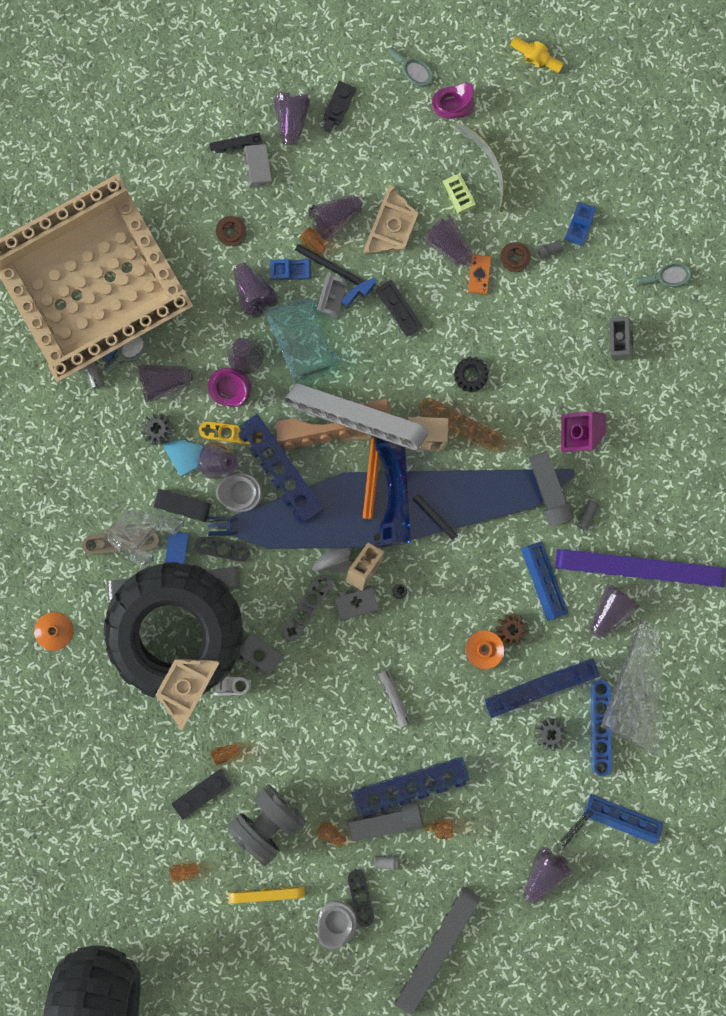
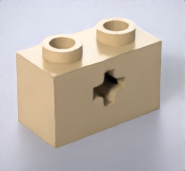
M367 543L349 568L346 582L363 591L380 567L384 551Z

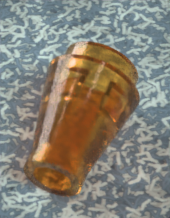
M308 227L299 236L302 240L301 242L318 255L327 248L316 230Z
M237 743L215 747L214 750L210 751L216 766L219 764L222 766L236 755L241 754Z
M324 821L316 832L320 840L339 848L346 841V838L330 822Z
M196 862L173 864V867H169L172 883H180L199 874Z

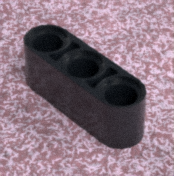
M158 489L153 508L206 523L212 504Z

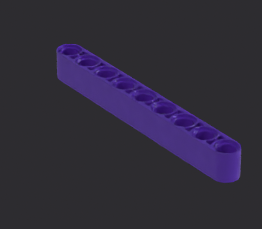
M557 549L555 569L725 588L726 568L563 549Z

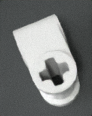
M227 676L215 686L213 695H243L250 690L251 684L245 677ZM240 680L246 684L244 691L237 689L236 685Z

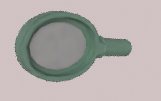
M393 47L388 50V53L399 64L403 65L404 75L410 82L421 87L431 83L433 74L425 62L417 58L407 59Z
M670 263L663 266L658 275L653 274L652 276L637 278L638 285L660 282L667 287H678L688 282L691 277V270L685 264Z
M143 334L118 348V356L114 357L103 370L109 375L121 362L133 361L139 358L147 348L148 341L146 336Z

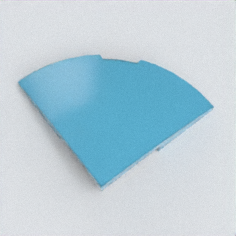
M175 440L163 444L180 477L215 459L205 447L198 443L194 444L186 440Z

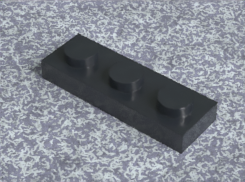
M392 279L375 289L406 338L423 327Z
M219 769L174 801L172 806L183 820L228 788L230 783Z

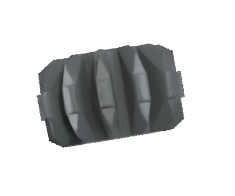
M152 413V420L145 417L148 423H141V426L146 428L141 431V434L146 435L144 438L146 442L151 439V445H155L157 440L161 446V439H164L166 442L169 441L166 434L173 435L172 431L167 430L173 428V424H167L170 419L168 417L163 419V414L160 413L157 418L155 413ZM155 425L162 427V429H159L158 434L155 431L152 432L155 429Z
M546 718L547 725L543 721H539L542 728L535 727V730L540 732V734H535L534 738H541L537 745L540 746L544 743V750H547L550 744L551 751H555L554 744L561 748L562 745L559 741L566 742V738L561 737V735L567 734V731H560L564 724L560 723L557 725L558 719L554 718L551 724L550 718ZM548 730L555 731L553 733V739L550 737L547 739L546 736H548Z

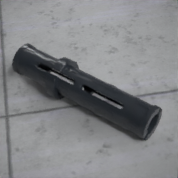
M403 584L395 585L392 589L393 596L396 599L405 598L407 595L406 586ZM398 588L402 589V595L397 593Z

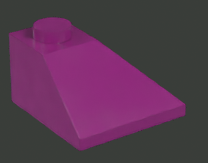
M594 411L562 414L561 452L595 450L606 433V414Z

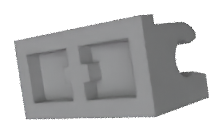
M266 144L245 146L243 155L248 187L267 185L272 180Z
M327 274L317 306L318 314L337 319L341 300L347 286L345 279Z

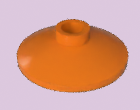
M47 613L36 623L35 638L47 650H60L67 646L72 639V623L62 613ZM52 627L56 629L54 635H51L49 632Z
M483 630L474 633L468 639L466 656L475 667L490 669L498 665L502 660L504 644L497 634ZM488 646L489 652L484 653L482 647Z

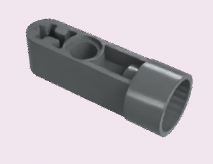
M548 451L529 457L546 507L544 514L548 525L555 526L573 519L574 515L570 503L564 499Z
M418 801L403 804L399 808L347 820L352 841L405 830L410 832L424 829Z

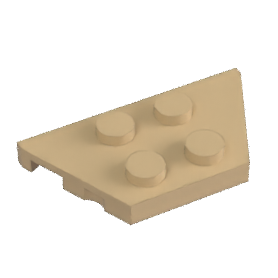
M389 185L363 250L365 254L405 250L418 213L407 204V201L394 190L392 185Z
M175 659L158 689L156 697L165 706L166 711L175 720L180 730H183L220 663L218 660Z

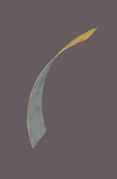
M456 122L454 131L474 141L492 162L500 185L501 208L503 179L494 153L478 134Z

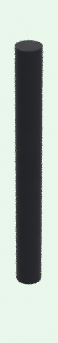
M300 244L296 246L295 251L352 283L359 285L364 282L363 279Z

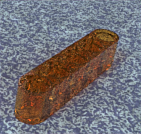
M424 398L420 402L419 412L424 417L440 418L439 414L441 412H447L450 416L448 420L449 430L492 452H498L504 446V437L496 431L432 398ZM430 403L433 406V410L426 412L423 410L422 405ZM460 420L464 421L467 426L463 430L456 426V423ZM476 429L481 430L483 437L476 438L473 435V431ZM497 438L500 441V446L493 447L490 440Z

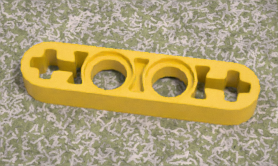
M204 422L199 427L200 435L208 440L267 447L273 441L272 433L261 428L215 422ZM209 425L210 429L216 430V426H220L218 438L215 437L216 433H209V436H206L205 432L202 431L203 428L205 429ZM224 428L232 430L230 438L222 437L221 432ZM244 430L251 433V438L247 441H243L240 438V434ZM254 431H258L257 436H263V433H267V437H270L265 443H262L261 439H256V443L252 442Z
M293 886L280 887V890L267 888L261 889V891L229 892V903L305 897V887Z

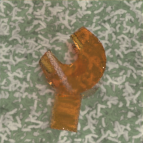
M442 819L434 821V824L425 823V831H434L436 838L450 839L453 837L452 820Z

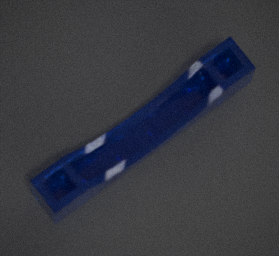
M375 437L376 451L383 462L388 480V504L380 524L381 544L411 543L406 449L404 446Z
M588 658L483 698V702L489 717L493 718L544 696L600 677L594 658Z

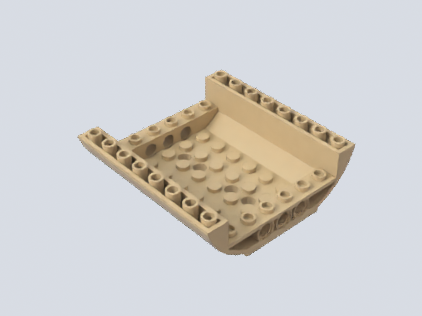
M118 174L0 238V278L49 364L47 366L56 382L63 380L193 307ZM126 263L132 265V270L129 273L122 271V266ZM110 272L116 275L113 282H107L105 279L106 275ZM75 291H81L83 294L79 301H75L72 298ZM59 300L66 302V307L63 310L56 309V303Z

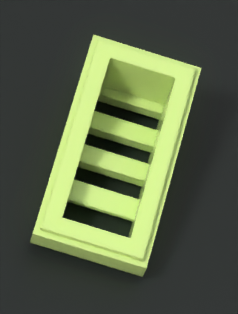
M460 173L443 181L458 215L476 207V203ZM459 181V184L450 187V183ZM462 187V190L453 193V190ZM465 193L464 197L456 199V196ZM468 200L467 203L460 206V202Z

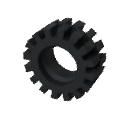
M470 356L462 359L457 364L454 380L463 391L476 392L486 384L489 377V369L487 370V365L483 363L482 359L479 360L477 359L478 357L471 358ZM467 368H475L478 371L479 377L476 381L470 382L465 379L464 371Z

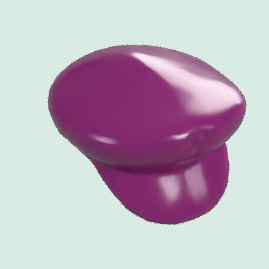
M465 82L457 86L438 90L432 97L433 111L438 116L446 119H456L470 115L475 107L473 86Z
M220 368L211 374L207 389L211 398L218 404L238 407L249 399L252 385L250 379L244 373L232 368Z

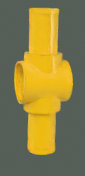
M515 35L510 44L511 47L524 54L523 56H525L527 63L531 62L535 64V67H543L544 65L559 73L564 64L550 56L548 48L540 42H530L529 44Z

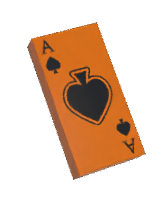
M472 255L468 293L487 295L491 256Z

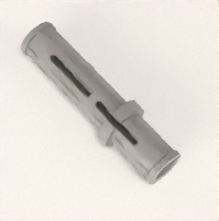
M389 669L378 673L384 688L383 692L389 699L399 727L411 724L399 696L398 686L395 685Z

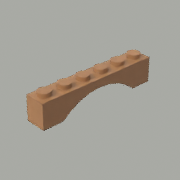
M387 398L368 402L365 405L392 415V407ZM296 418L276 421L277 442L283 450H293L296 447L312 446L321 442L328 443L335 439H347L355 435H367L337 423L317 425L305 423Z

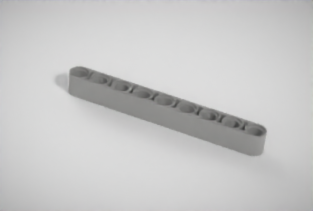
M295 384L285 397L286 403L294 409L412 450H418L429 434L427 429L418 423L301 384Z

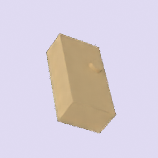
M408 417L409 421L422 425L429 433L418 450H444L448 441V418Z

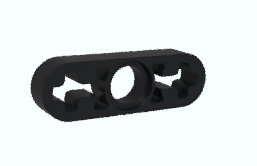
M200 537L195 542V549L200 554L239 562L246 561L250 556L249 548L243 544L209 537ZM203 540H206L208 545H212V541L216 542L213 549L214 553H210L212 550L210 548H205L204 551H201V547L198 544L202 543ZM220 544H226L228 547V552L224 555H220L217 552V547ZM231 545H234V550L238 551L244 548V551L247 552L246 556L244 555L242 558H239L238 554L232 553L233 557H229Z
M354 869L348 875L353 906L358 924L368 927L374 921V914L366 877L363 871ZM355 873L358 876H362L359 883L360 887L364 885L365 889L360 888L353 891V888H357L356 882L351 881ZM363 892L366 894L367 899L364 903H358L355 900L357 893ZM369 905V908H365L366 914L371 917L368 918V922H364L363 919L360 920L359 918L362 917V909L357 910V907Z

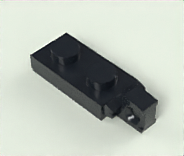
M342 81L338 82L324 113L323 120H326L324 126L326 132L331 133L334 125L339 126L342 123L356 92V87Z
M260 132L211 142L209 146L211 151H215V154L226 152L228 147H233L234 150L245 148L244 144L247 143L250 145L262 144Z

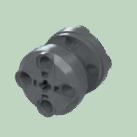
M270 784L262 787L253 798L263 811L254 822L243 813H239L227 826L234 840L265 867L280 852L278 846L271 839L278 829L281 828L287 834L294 837L307 823L298 809L293 808L290 802Z

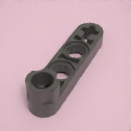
M320 575L315 579L285 625L282 633L283 639L286 642L296 641L328 593L332 585L331 579L328 576ZM324 579L327 581L326 585L328 587L321 589L320 593L323 594L321 596L318 592L312 591V589L317 590L320 585L318 581H323ZM309 595L317 597L318 602L316 605H310L307 602ZM299 611H304L307 613V619L305 621H299L297 619V613ZM296 623L298 625H302V628H300L299 626L297 627L294 624ZM287 629H294L296 636L292 635L289 637Z

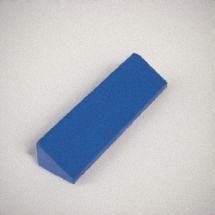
M542 541L521 548L547 621L568 614Z
M592 794L590 795L584 813H588L586 811H589L587 810L589 808L594 813L593 816H590V819L653 844L659 841L663 822Z

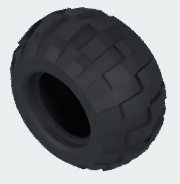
M164 562V564L149 566L138 571L124 582L108 606L106 619L104 620L103 635L110 662L115 665L120 677L127 684H132L141 690V693L155 698L173 663L159 660L145 648L139 635L140 626L144 618L156 608L167 605L182 607L190 611L197 618L203 632L202 646L194 659L218 660L220 662L203 692L205 694L227 677L239 656L243 641V625L237 601L233 598L228 587L219 578L217 579L208 573L206 569L196 565Z
M99 945L77 948V951L69 953L56 966L48 989L43 1016H138L141 992L140 972L133 960L127 959L125 953L115 948Z

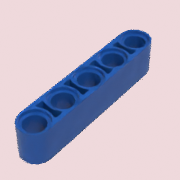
M596 680L591 685V768L599 776H606L611 771V688L608 682L603 680ZM600 683L605 686V691L602 694L596 692V686ZM599 703H603L605 710L599 714L596 711V706ZM603 722L605 730L602 733H598L596 726L598 723ZM604 742L605 750L599 753L596 749L597 744ZM599 762H604L606 765L605 770L602 772H598L596 768Z

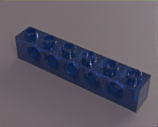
M256 414L238 426L241 430L239 435L243 441H249L252 447L249 449L254 457L257 458L259 456L263 463L260 465L265 473L270 472L273 476L271 481L276 489L281 488L284 492L282 497L287 505L292 504L296 509L293 511L296 518L306 523L324 510L260 416ZM257 433L263 435V440L259 443L253 441V436ZM267 449L274 451V456L270 459L264 457V452ZM277 465L285 467L283 474L275 473L274 469ZM287 481H295L296 487L293 490H287L285 488ZM298 497H306L307 503L304 506H298L296 504Z
M461 756L352 790L351 794L357 814H362L365 817L374 814L373 810L381 808V811L391 809L392 804L398 802L400 805L410 803V799L414 797L423 799L429 797L430 792L437 791L438 794L448 791L447 787L453 785L456 788L467 785L466 781H469L470 778L464 759ZM447 770L453 772V778L449 781L443 779V773ZM428 776L435 779V783L430 787L424 784V779ZM413 782L416 784L414 792L406 791L405 786L407 783ZM395 788L398 791L397 796L389 798L387 796L388 789ZM371 794L379 796V801L376 804H371L368 801V797Z

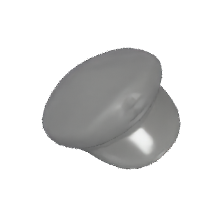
M237 473L227 476L218 484L216 496L218 501L228 510L247 512L254 509L260 503L262 487L254 476L247 473Z
M350 548L327 551L312 566L313 572H323L326 570L336 573L348 572L353 564L349 560L351 555Z
M331 901L323 906L317 922L318 940L322 946L328 949H337L352 939L357 927V916L353 908L341 901Z

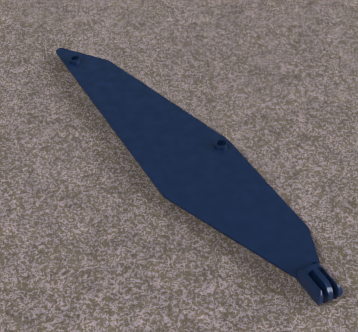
M532 469L378 472L373 519L368 520L363 518L368 472H344L257 506L247 512L229 517H208L210 522L227 521V523L208 524V529H227V531H209L208 536H234L267 549L364 548L367 543L380 548L444 532L413 500L417 494L452 529L535 508L543 502V498ZM554 469L560 487L575 476L573 469ZM379 535L381 540L375 541L374 536Z

